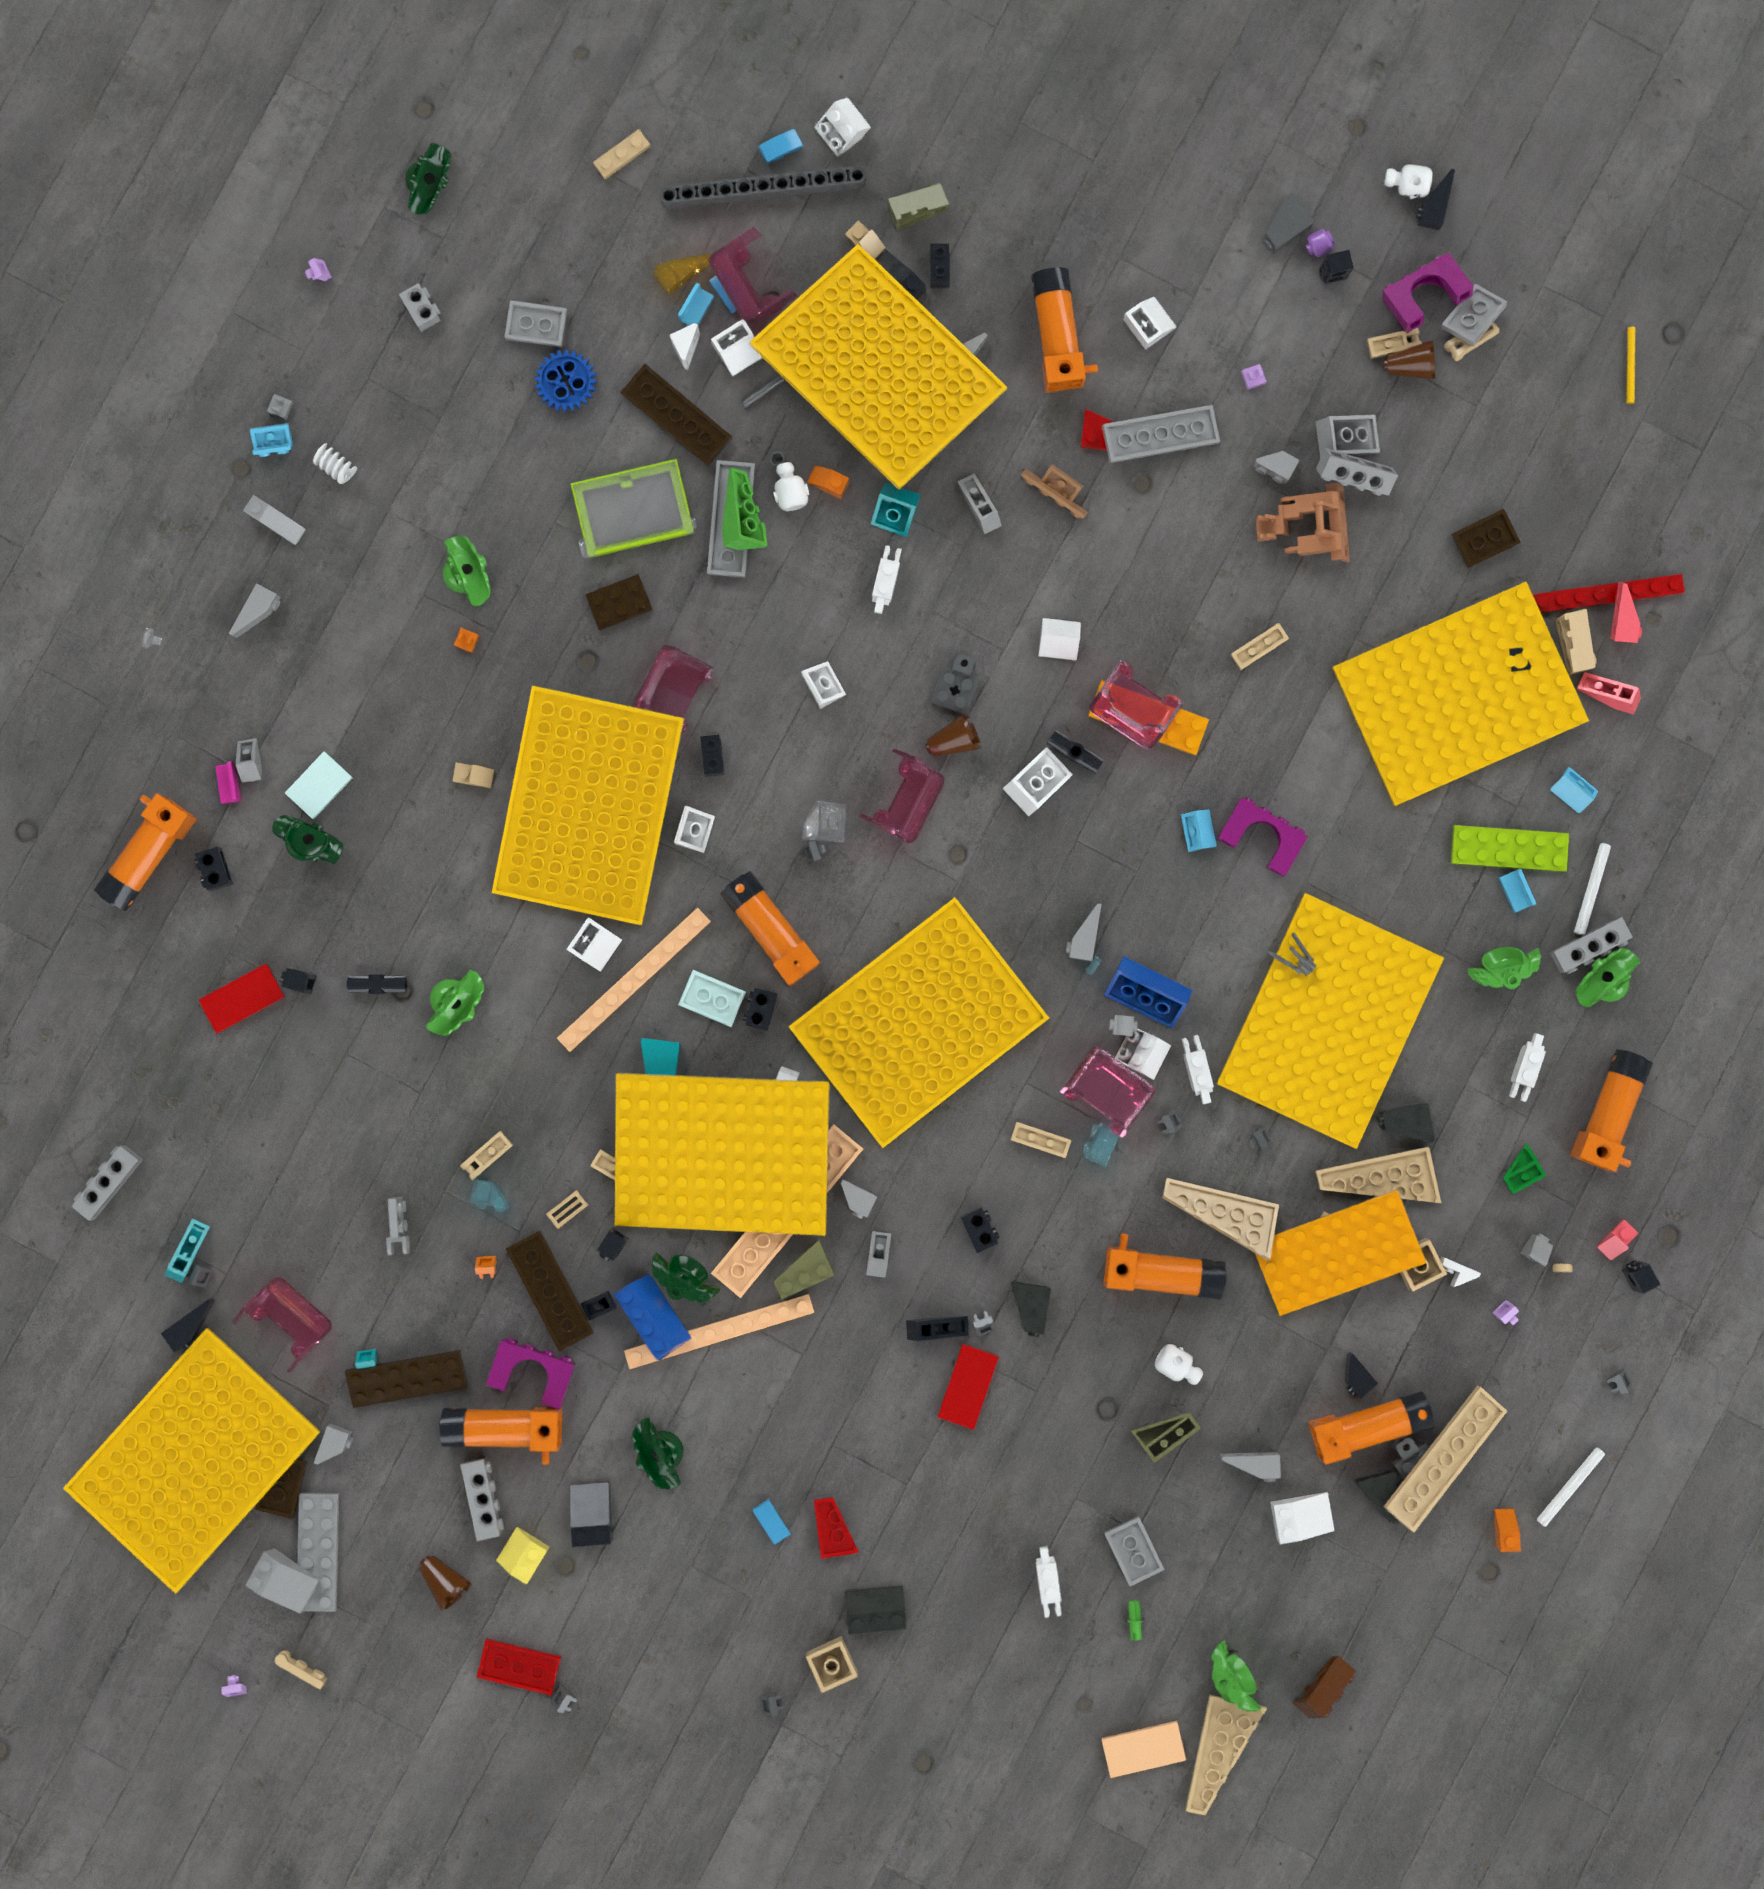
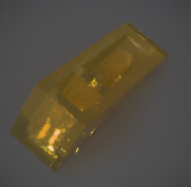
M709 253L670 260L665 264L660 263L654 269V278L666 294L670 295L712 264L713 257Z

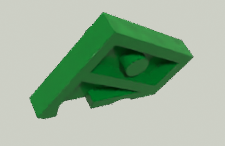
M1526 1144L1502 1179L1513 1195L1547 1175L1529 1145Z

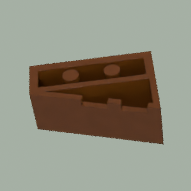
M1331 1656L1316 1674L1317 1678L1311 1687L1307 1685L1304 1688L1306 1691L1304 1696L1299 1701L1295 1699L1292 1704L1309 1718H1326L1332 1712V1705L1335 1701H1339L1343 1696L1342 1691L1344 1688L1349 1686L1354 1680L1353 1675L1356 1670L1340 1656Z

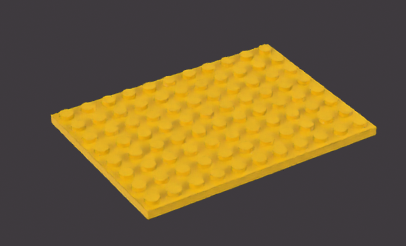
M859 244L749 343L767 363L898 490L1007 390V386Z
M1527 582L1332 667L1394 806L1589 721ZM1523 648L1522 654L1519 653L1511 656L1509 653V649ZM1529 661L1531 665L1530 670L1512 672L1511 667L1515 666L1516 668L1522 669L1526 667Z
M533 685L492 893L642 925L684 718Z
M1304 893L1276 954L1298 967L1296 963L1299 959L1289 947L1292 946L1302 957L1305 955L1292 936V933H1295L1317 966L1309 975L1305 976L1303 973L1299 975L1292 968L1275 958L1273 959L1216 1084L1357 1149L1444 957Z
M954 897L788 1027L877 1142L884 1148L1047 1021L1049 1017Z
M617 1073L615 1226L825 1236L829 1082Z
M206 1328L63 1489L176 1594L321 1431L211 1329Z

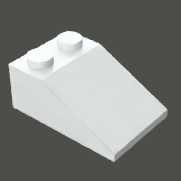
M1046 747L1003 790L1030 816L1073 774Z
M1328 1492L1270 1502L1276 1538L1280 1544L1301 1541L1334 1531Z

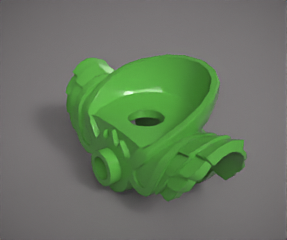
M455 536L446 539L444 544L448 557L446 558L447 562L443 567L442 573L445 584L455 592L465 593L473 606L483 604L489 598L491 592L489 579L484 568L487 566L484 556H480L476 552L473 543L466 536ZM465 564L470 565L472 573L464 574L461 567Z
M1514 947L1496 948L1488 951L1482 957V964L1485 969L1468 968L1467 971L1473 980L1485 987L1499 988L1505 986L1509 989H1515L1520 985L1522 978H1528L1532 972L1538 971L1541 953L1539 948L1530 951L1526 955L1520 949Z
M1624 947L1612 952L1603 960L1601 958L1597 959L1592 964V971L1583 978L1576 988L1575 994L1578 1002L1586 1008L1591 1007L1599 1000L1613 1002L1623 998L1629 989V980L1632 977L1631 972L1640 963V959L1632 951ZM1605 972L1612 973L1613 980L1611 982L1603 981L1602 974Z
M470 969L460 981L446 979L433 987L430 993V1003L435 1014L432 1015L426 1024L428 1030L438 1035L446 1036L457 1030L462 1022L470 1021L474 1017V1007L479 1003L484 992L483 980L477 972ZM459 999L460 1006L456 1009L451 1008Z
M1225 1640L1221 1641L1214 1649L1211 1657L1214 1662L1212 1680L1215 1683L1216 1690L1219 1691L1223 1700L1228 1703L1237 1704L1240 1710L1247 1712L1259 1711L1261 1707L1249 1696L1256 1692V1683L1249 1668L1238 1655L1233 1654L1228 1657Z

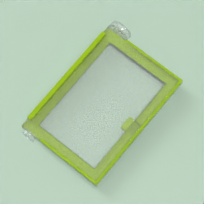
M677 459L571 483L584 539L578 540L583 559L694 534V529L697 528L695 517H690Z

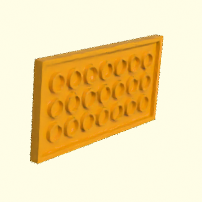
M1398 1190L1275 1234L1269 1261L1255 1253L1280 1316L1426 1263Z

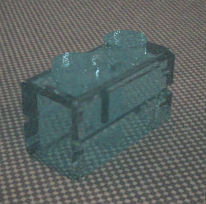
M1099 1122L1098 1125L1094 1124L1090 1133L1093 1137L1090 1143L1086 1142L1082 1152L1085 1153V1158L1106 1167L1121 1135V1131Z

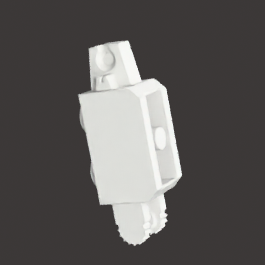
M886 545L872 593V602H876L874 613L882 614L884 605L889 606V602L891 603L902 549L897 548L895 560L892 561L887 559L890 554V546Z
M1534 1033L1531 1042L1527 1041L1526 1045L1522 1046L1511 1077L1513 1084L1509 1094L1510 1097L1515 1098L1519 1085H1523L1521 1101L1525 1102L1528 1099L1531 1088H1534L1546 1053L1544 1046H1541L1544 1038L1543 1035Z
M1193 1036L1197 1050L1194 1052H1190L1189 1042L1187 1038H1183L1182 1043L1185 1051L1183 1056L1191 1088L1196 1096L1200 1095L1202 1104L1211 1103L1209 1093L1213 1092L1212 1087L1214 1085L1199 1036Z
M1047 1546L1039 1547L1041 1558H1036V1570L1045 1618L1050 1615L1048 1603H1055V1613L1057 1616H1061V1596L1054 1556L1049 1557Z

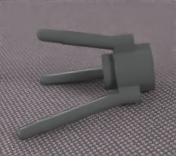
M1292 933V936L1305 955L1302 957L1292 946L1289 947L1299 959L1296 963L1298 967L1270 950L1267 952L1278 961L1295 970L1299 975L1303 973L1307 976L1317 966L1295 933Z

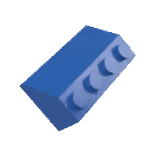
M1123 956L1104 996L1173 1029L1188 1004L1192 990Z
M650 1274L630 1283L614 1294L656 1360L663 1359L692 1339Z

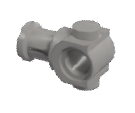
M1114 1015V1018L1109 1021V1030H1112L1113 1035L1133 1036V1032H1137V1021H1134L1133 1016Z

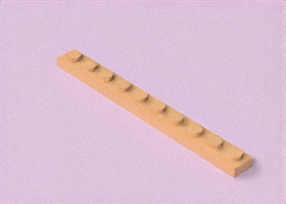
M699 908L695 909L559 1035L557 1039L569 1052L575 1049L711 921Z
M809 1294L688 1330L692 1339L663 1359L812 1314L814 1309ZM646 1344L624 1350L629 1369L659 1361L655 1359Z

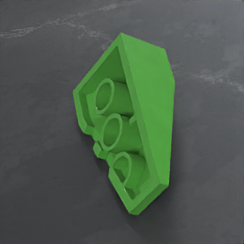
M730 468L722 524L723 545L735 550L767 547L766 528L764 522H760L758 506L754 505L752 499L754 493L745 471Z

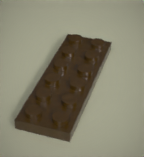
M646 364L639 369L620 392L621 395L707 466L712 463L732 439V435Z
M541 1230L506 1248L559 1351L594 1333Z
M461 1350L376 1364V1367L352 1368L345 1371L353 1408L468 1388Z

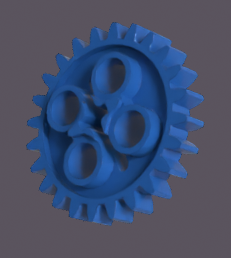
M566 349L562 355L560 350H558V356L550 353V360L544 357L546 364L539 363L542 370H536V373L540 377H536L534 380L540 384H537L535 388L536 390H541L538 392L539 397L544 396L542 399L543 403L549 401V408L555 405L556 411H559L560 407H562L564 413H566L567 407H570L571 411L574 412V406L581 409L580 403L583 402L587 405L586 398H593L590 392H596V389L592 386L597 384V381L592 379L596 377V373L591 372L594 369L593 365L587 366L589 364L588 358L582 361L583 354L576 357V351H573L569 355ZM568 365L575 366L571 372L565 371V368ZM558 366L561 367L572 390L574 391V396L570 394L566 384L564 383L557 369ZM555 373L558 375L556 380H548L550 374ZM581 381L583 386L579 389L574 388V384ZM560 390L567 391L564 397H558L557 393Z

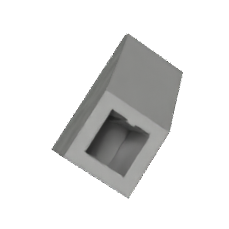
M1281 451L1257 458L1253 467L1263 475L1268 474L1272 476L1275 482L1286 484L1299 459Z

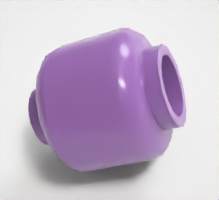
M1320 229L1308 236L1306 247L1310 255L1314 253L1319 258L1331 252L1335 242L1329 230Z

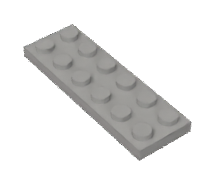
M1213 405L1102 425L1109 463L1220 443Z
M717 460L707 575L745 578L748 549L735 550L725 547L723 545L722 524L729 469L735 468L745 471L753 490L755 463Z
M339 1493L299 1494L297 1564L320 1579L303 1611L335 1612L337 1610Z

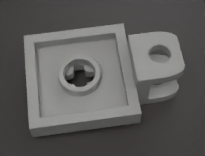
M393 1197L388 1199L390 1237L386 1238L387 1254H394V1242H402L403 1254L410 1253L409 1235H405L408 1226L407 1220H404L403 1213L406 1212V1201H403V1197Z

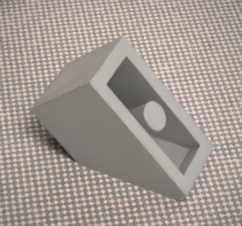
M257 738L238 741L236 768L242 783L261 780L262 765Z
M843 1179L841 1185L849 1208L853 1211L852 1215L861 1219L863 1216L868 1217L877 1199V1195Z
M872 1231L866 1275L886 1277L891 1240L890 1233Z
M1540 1233L1538 1236L1532 1234L1520 1254L1535 1264L1546 1267L1553 1245L1548 1243L1550 1239Z
M329 1424L326 1427L314 1463L319 1464L344 1452L346 1448L349 1449L353 1441V1437H351L352 1431Z

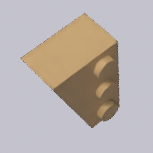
M1587 609L1566 613L1554 620L1568 675L1595 668L1597 661L1593 653Z

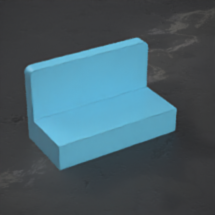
M696 282L678 313L679 321L687 326L693 323L699 326L714 299V295L701 289L700 284Z
M1570 767L1564 771L1561 778L1550 789L1577 813H1581L1595 799L1598 793L1596 788Z
M1209 809L1181 814L1188 852L1217 846Z
M1521 869L1498 878L1513 913L1536 904Z

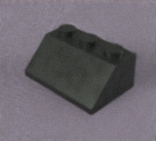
M903 1585L845 1591L848 1634L907 1629Z

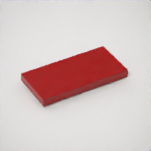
M266 963L198 1001L215 1033L218 1034L285 998V995L269 965Z
M962 1343L937 1417L974 1430L999 1356Z
M486 1638L476 1678L552 1696L562 1656Z

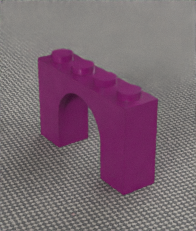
M1449 252L1436 257L1433 262L1427 265L1420 266L1414 273L1406 274L1400 281L1387 285L1383 290L1382 300L1406 333L1423 325L1424 313L1412 298L1413 291L1419 286L1435 284L1442 287L1455 305L1472 297L1474 286Z
M1250 798L1239 799L1219 833L1217 840L1234 848L1249 825L1253 823L1269 825L1277 835L1278 846L1266 868L1281 877L1286 876L1308 838L1304 834L1305 831L1297 826L1295 828L1288 825L1289 822L1280 816L1278 818L1274 817L1269 809L1255 806L1256 802Z
M510 1337L502 1339L486 1385L505 1391L515 1365L522 1360H535L545 1367L548 1374V1383L541 1404L560 1409L576 1365L575 1362H572L573 1359L563 1355L561 1358L554 1356V1352L543 1349V1352L536 1350V1346L525 1343V1345L518 1344V1340Z

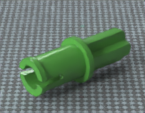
M1131 1600L1128 1603L1129 1619L1127 1620L1130 1625V1640L1133 1641L1135 1638V1641L1142 1640L1141 1623L1143 1619L1140 1614V1602Z

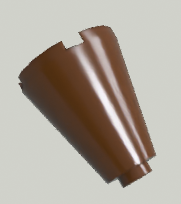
M1427 341L1387 355L1388 359L1384 360V370L1388 371L1389 375L1436 379L1433 341Z
M967 713L962 714L928 738V743L925 744L928 753L933 754L935 757L981 748L977 744L980 743L975 726L973 722L969 724L967 720L970 716Z
M427 1556L420 1562L419 1570L441 1611L454 1605L462 1598L463 1590L467 1592L472 1586L469 1580L435 1556Z

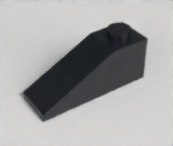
M1455 169L1449 171L1426 199L1422 207H1418L1416 213L1418 226L1440 230L1443 226Z
M886 250L876 259L916 300L925 293L926 285L889 251Z
M214 1298L208 1299L161 1333L173 1352L179 1350L183 1352L191 1346L190 1342L196 1338L215 1302Z
M968 1316L906 1320L907 1340L924 1341L968 1336Z

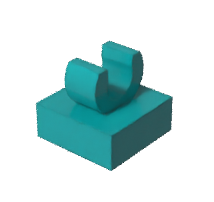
M377 1350L357 1351L356 1369L376 1367Z

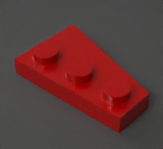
M1085 408L1081 448L1107 451L1102 425L1113 423L1114 421Z
M834 1498L813 1499L820 1558L859 1553Z

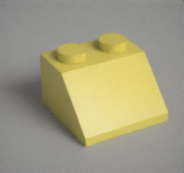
M516 1527L496 1561L510 1575L527 1584L550 1546Z

